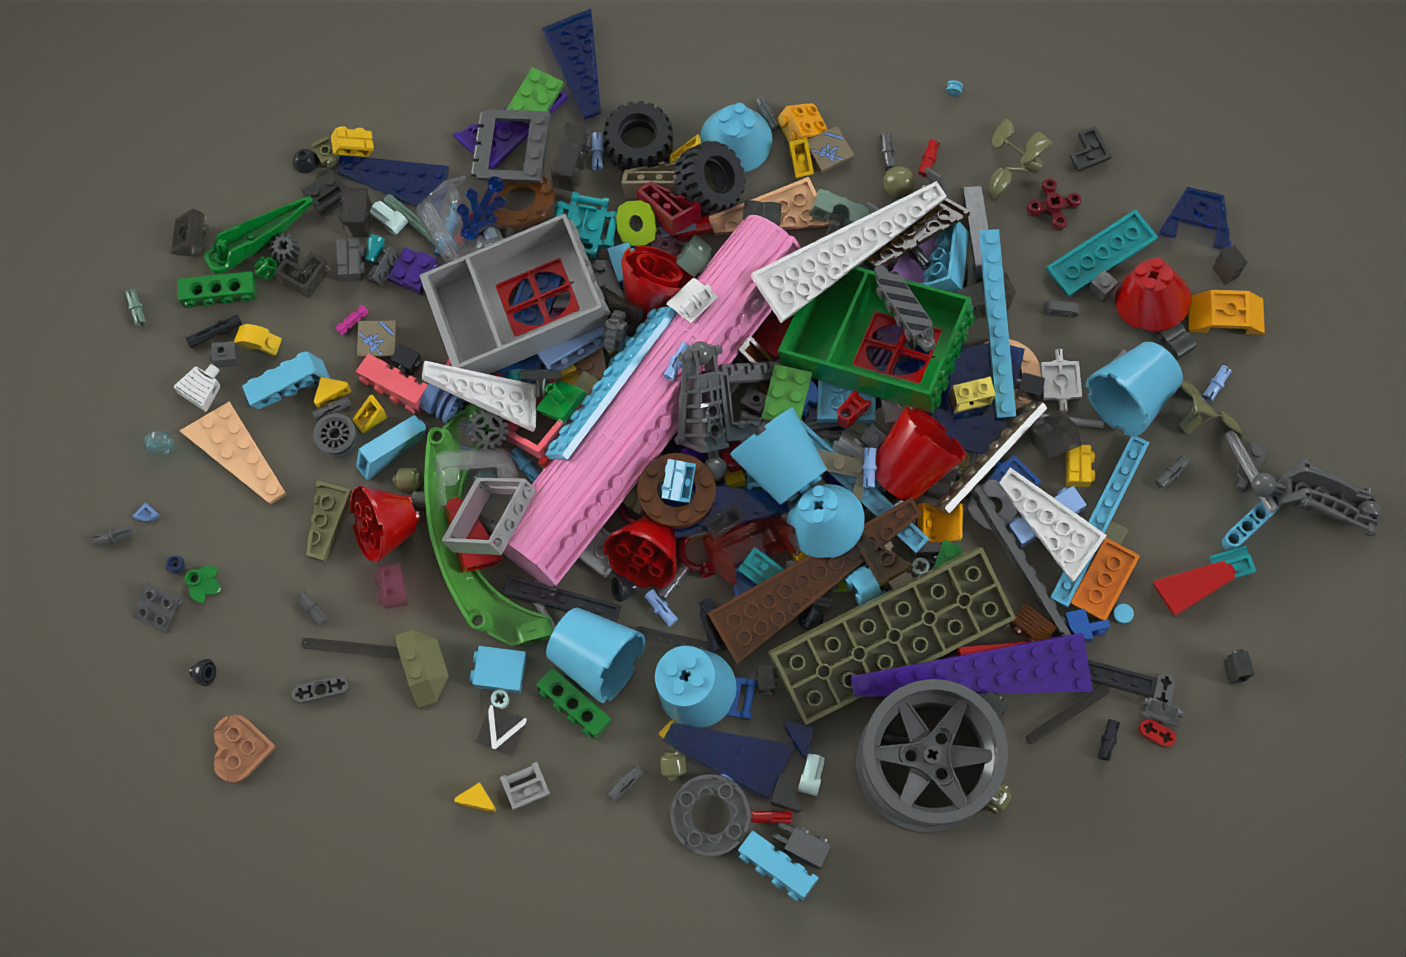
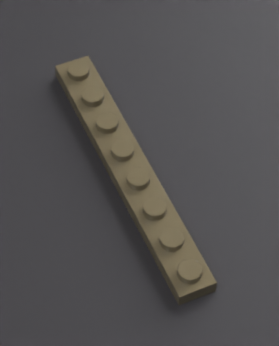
M1043 402L1029 403L1025 407V411L1013 420V424L1002 431L1000 438L991 443L986 453L979 456L976 463L964 472V476L952 485V489L939 499V503L935 506L939 513H950L1047 409Z

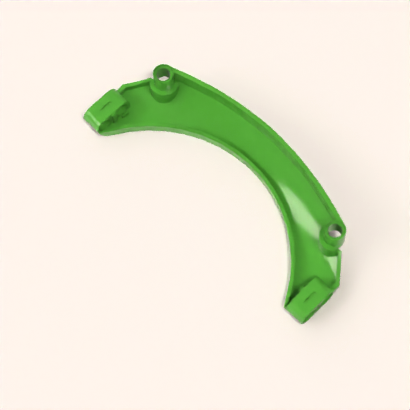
M470 404L465 407V410L458 411L457 415L442 429L438 427L432 428L427 435L424 489L427 522L434 552L455 602L473 629L478 632L487 631L488 635L511 647L550 639L553 633L550 616L527 610L513 603L492 587L480 570L461 573L456 552H452L442 542L449 528L444 507L450 499H463L467 476L477 456V452L482 446L481 444L478 447L476 444L468 460L460 450L459 421L467 416L468 423H473L470 421V417H476L474 413L477 410L481 413L482 409L475 404ZM486 416L481 417L478 422H484ZM489 424L485 426L488 432L492 430V428H489ZM442 435L440 441L435 442V437ZM479 617H482V618H483L482 624L479 625V626H476V625H475L476 619L479 618Z

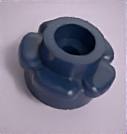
M174 555L166 561V569L172 574H178L179 571H183L185 568L184 559L181 556Z

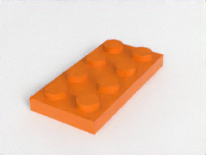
M1105 537L1069 605L1079 610L1085 609L1088 615L1099 621L1106 620L1140 555Z

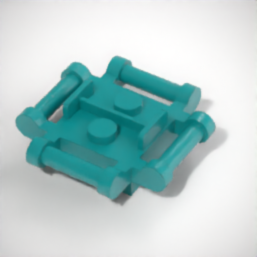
M573 192L570 204L561 201L556 202L554 218L562 215L563 212H568L567 218L568 220H573L580 235V240L586 250V255L590 256L591 259H596L600 248L608 249L614 246L613 238L617 225V212H608L609 198L604 197L601 199ZM581 202L592 205H598L602 207L601 210H597V208L593 206L579 204V206H577V203ZM607 219L610 220L606 240H602Z

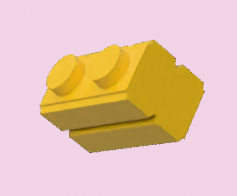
M341 126L336 128L331 135L334 155L369 157L374 150L372 132L364 128L347 129V127Z
M1070 444L1067 446V487H1089L1092 481L1095 480V470H1091V463H1094L1095 453L1091 451L1090 445Z

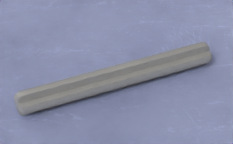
M1230 430L1225 433V438L1252 483L1253 478L1259 472L1236 432ZM1272 495L1260 497L1269 513L1275 512L1278 509V505Z

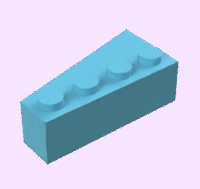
M960 222L937 235L934 244L936 248L929 258L932 264L925 270L923 274L925 276L924 282L920 284L953 293L963 290L969 232Z
M307 351L299 353L292 360L282 362L275 369L265 371L258 378L248 380V383L242 385L249 405L256 409H261L280 401L281 396L298 394V389L315 387L314 383L320 381L321 377L329 379L330 377L323 361Z
M752 830L738 849L739 858L746 864L751 862L755 865V870L765 877L767 874L773 879L771 882L779 889L784 887L789 891L788 896L793 900H801L803 902L817 883L819 877L814 874L811 876L807 875L808 872L805 870V867L799 863L793 864L790 862L791 859L788 855L780 850H774V845Z

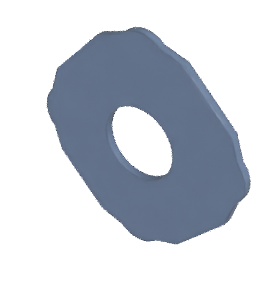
M988 480L981 484L980 487L987 499L998 497L1002 501V509L997 515L1002 516L1007 526L1017 515L1018 510L998 485L999 481ZM971 496L968 510L973 519L984 528L991 529L978 508L977 502Z

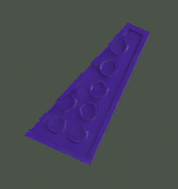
M562 90L549 110L551 114L568 99V95ZM495 121L488 166L490 170H494L528 137L529 124L514 121ZM472 124L461 132L453 133V138L473 155L475 145H481L476 143L477 129L484 128L478 126V124Z

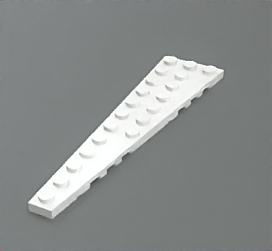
M936 181L753 272L750 277L782 323L945 200L946 194Z

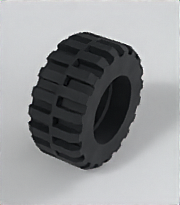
M631 101L627 102L628 105L626 106L623 104L618 106V111L613 110L610 113V118L606 119L605 127L603 128L604 147L607 157L610 158L613 165L618 164V169L624 171L625 169L629 170L646 165L650 168L659 166L660 162H666L669 159V153L673 149V128L671 122H669L668 115L666 113L663 114V110L660 107L654 108V104L650 102L644 104V101H638V103ZM636 127L646 128L656 136L651 144L643 148L629 147L623 143L621 138L625 132Z
M706 141L687 149L676 162L677 167L674 170V175H676L674 183L677 185L678 195L685 196L686 200L692 203H700L701 215L704 214L706 216L734 207L742 198L741 194L744 193L745 189L743 184H745L746 178L743 176L745 171L744 167L740 165L741 160L735 156L736 153L732 149L729 150L727 145L721 144L718 141ZM704 165L712 171L715 177V192L706 183Z

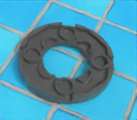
M706 774L687 781L680 788L671 805L670 819L673 831L683 845L700 855L717 856L731 851L745 838L751 823V807L745 792L733 780L721 775ZM705 795H716L722 798L730 809L728 826L716 835L700 832L692 820V809L695 802Z

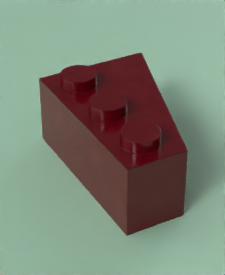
M649 182L636 189L637 201L641 200L651 205L655 213L656 223L670 236L701 220V204L698 202L692 203L686 200L685 196H676L671 193V190L654 182Z

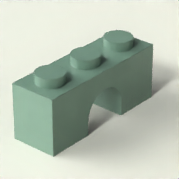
M819 189L814 197L809 216L824 222L828 220L832 213L839 214L844 219V227L870 215L868 208L864 205L857 204L823 189Z
M694 234L683 247L677 264L693 277L697 273L701 275L707 268L709 259L712 256L710 254L712 248Z

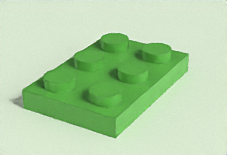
M532 67L506 110L549 111L564 87V82Z
M775 364L761 419L771 422L780 414L793 407L801 420L812 372Z

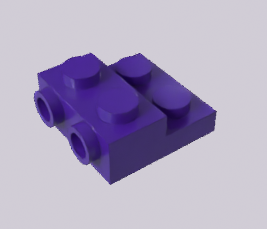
M404 247L387 278L390 282L422 295L424 287L419 275L439 267L436 258L421 251L417 253Z

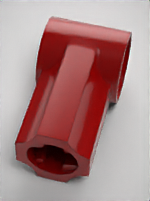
M708 215L701 217V220L695 223L696 230L676 234L678 241L688 242L694 234L701 235L712 232Z

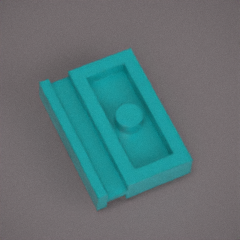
M1246 545L1212 555L1208 558L1211 564L1224 560L1227 564L1230 563L1236 571L1234 574L1236 576L1235 579L1256 572Z
M753 547L737 570L758 585L784 569Z

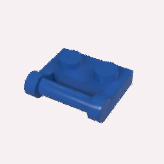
M735 677L737 686L736 697L726 716L751 720V706L758 681ZM741 685L747 686L743 711H737Z

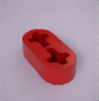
M1146 719L1139 725L1140 735L1160 747L1168 748L1176 741V735L1171 729L1154 720ZM1148 724H1150L1151 730L1155 731L1156 733L1152 731L1146 733V728L1143 726H1147ZM1168 734L1171 741L1164 743V738L1160 735Z

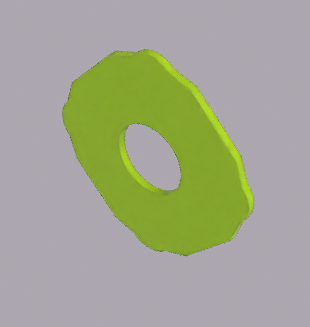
M641 200L627 201L618 207L616 221L622 242H629L631 246H642L654 241L657 231L656 218L649 203ZM633 215H638L643 221V227L640 231H634L630 226V219Z

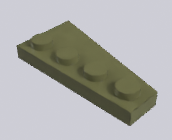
M316 480L317 490L316 496L314 495L313 503L315 505L314 512L311 515L312 526L311 531H309L306 556L326 562L348 507L352 490Z

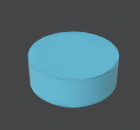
M1120 604L1113 611L1114 620L1119 624L1129 623L1134 616L1133 609L1127 604Z

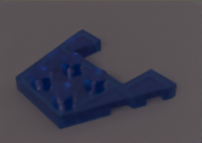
M1187 187L1161 227L1158 235L1175 239L1179 222L1216 230L1213 248L1230 251L1232 245L1229 239L1230 231L1227 225L1224 195Z

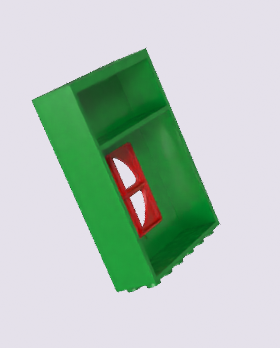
M857 266L795 312L778 350L782 366L812 372L811 378L854 391L857 390L864 394L933 413L935 408L939 407L941 403V393L948 386V376L954 372V362L956 358L960 357L961 345L967 341L969 326L972 327L975 321L971 297L903 279L933 322V339L936 347L931 349L929 354L905 348L904 346L907 341L904 334L905 330H903L896 345L875 340L872 338L875 332L887 326L897 325L894 319V313H890L887 310L884 298L880 299L876 292L878 287L875 271ZM869 346L893 353L885 371L876 369L868 360L866 350ZM902 355L926 362L924 367L915 373L902 376L893 374L898 359Z

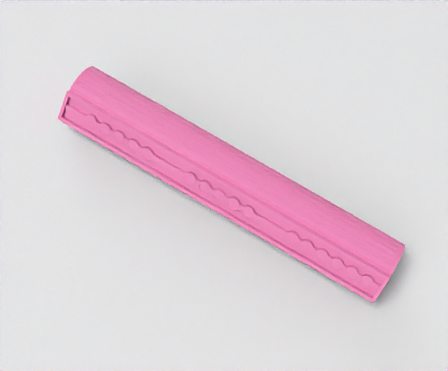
M749 215L739 224L707 264L704 272L696 278L704 286L708 284L712 288L711 291L718 298L692 323L676 313L568 459H554L551 461L547 469H544L533 482L532 486L536 489V492L503 551V554L509 560L548 586L553 587L560 582L639 481L645 467L657 458L678 431L682 368H680L674 381H669L663 377V373L671 362V356L676 354L681 342L691 346L697 341H703L713 346H722L723 352L718 355V370L720 364H730L737 356V349L748 335L752 336L772 311V308L750 277L751 274L801 249L795 237L788 235L786 231L770 220L757 215ZM705 365L699 366L700 374L701 371L705 370Z

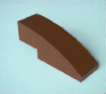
M750 335L745 338L737 349L744 363H767L774 361ZM770 381L761 382L765 386L770 385Z

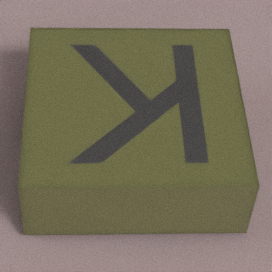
M1111 521L1105 532L1106 538L1121 545L1129 529Z

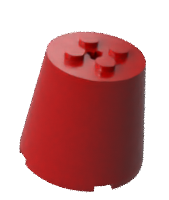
M906 406L876 452L877 470L875 471V479L884 489L900 500L906 501L912 497L915 501L966 458V453L955 437L951 439L945 433L947 429L936 419L920 409Z

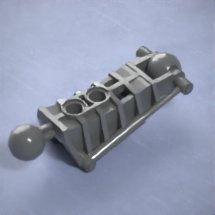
M697 341L686 352L678 354V359L682 362L681 392H679L678 436L675 437V443L701 453L708 452V459L704 464L711 471L714 481H718L725 477L728 468L726 462L719 457L718 450L729 447L725 437L726 429L723 428L722 418L724 417L720 409V403H722L719 395V389H721V385H719L720 371L717 367L718 355L722 354L723 349L721 345L713 346L703 341ZM705 365V370L701 371L700 374L699 366Z
M1302 458L1300 464L1283 474L1277 482L1269 473H1260L1253 478L1251 483L1252 490L1260 497H1268L1273 493L1277 494L1278 506H1291L1293 509L1301 508L1307 512L1314 511L1322 516H1330L1334 520L1338 519L1347 524L1351 523L1364 529L1365 535L1369 537L1375 535V526L1382 515V509L1374 498L1372 488H1359L1344 481L1342 477L1310 463L1307 458ZM1348 502L1359 506L1355 508L1354 506L1348 504Z

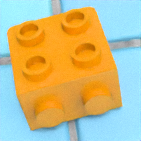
M813 103L787 106L776 118L788 143L806 137H814L828 130L817 107Z
M926 503L918 504L922 514L918 517L917 528L930 539L927 543L943 542V540L956 542L962 539L963 505L961 503H958L950 513H939L934 506Z

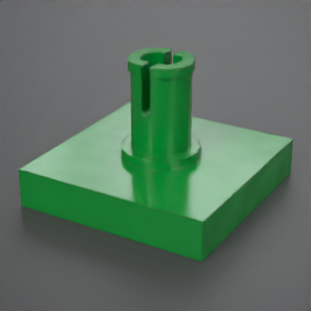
M557 380L555 384L550 383L546 386L545 391L547 394L536 410L541 415L565 424L587 393L584 389Z

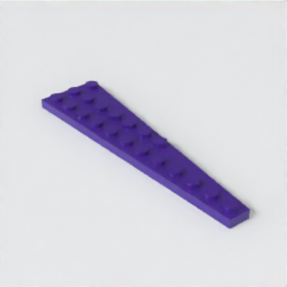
M1083 633L850 676L855 697L889 696L895 690L909 683L929 679L955 682L971 689L977 694H987L989 691L997 692L998 694L1093 692Z

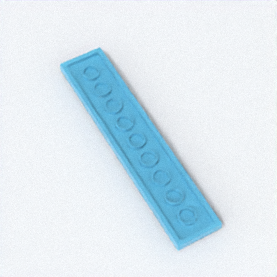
M662 307L657 310L653 308L647 314L648 318L637 327L636 334L626 342L624 350L616 355L615 362L604 371L603 378L593 386L591 394L583 399L582 406L571 415L570 422L560 430L558 438L550 443L548 446L549 450L545 454L549 459H568L676 315L677 312L671 307Z

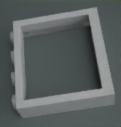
M476 478L445 533L442 542L452 552L502 555L536 489L526 479ZM490 494H513L489 540L466 539Z

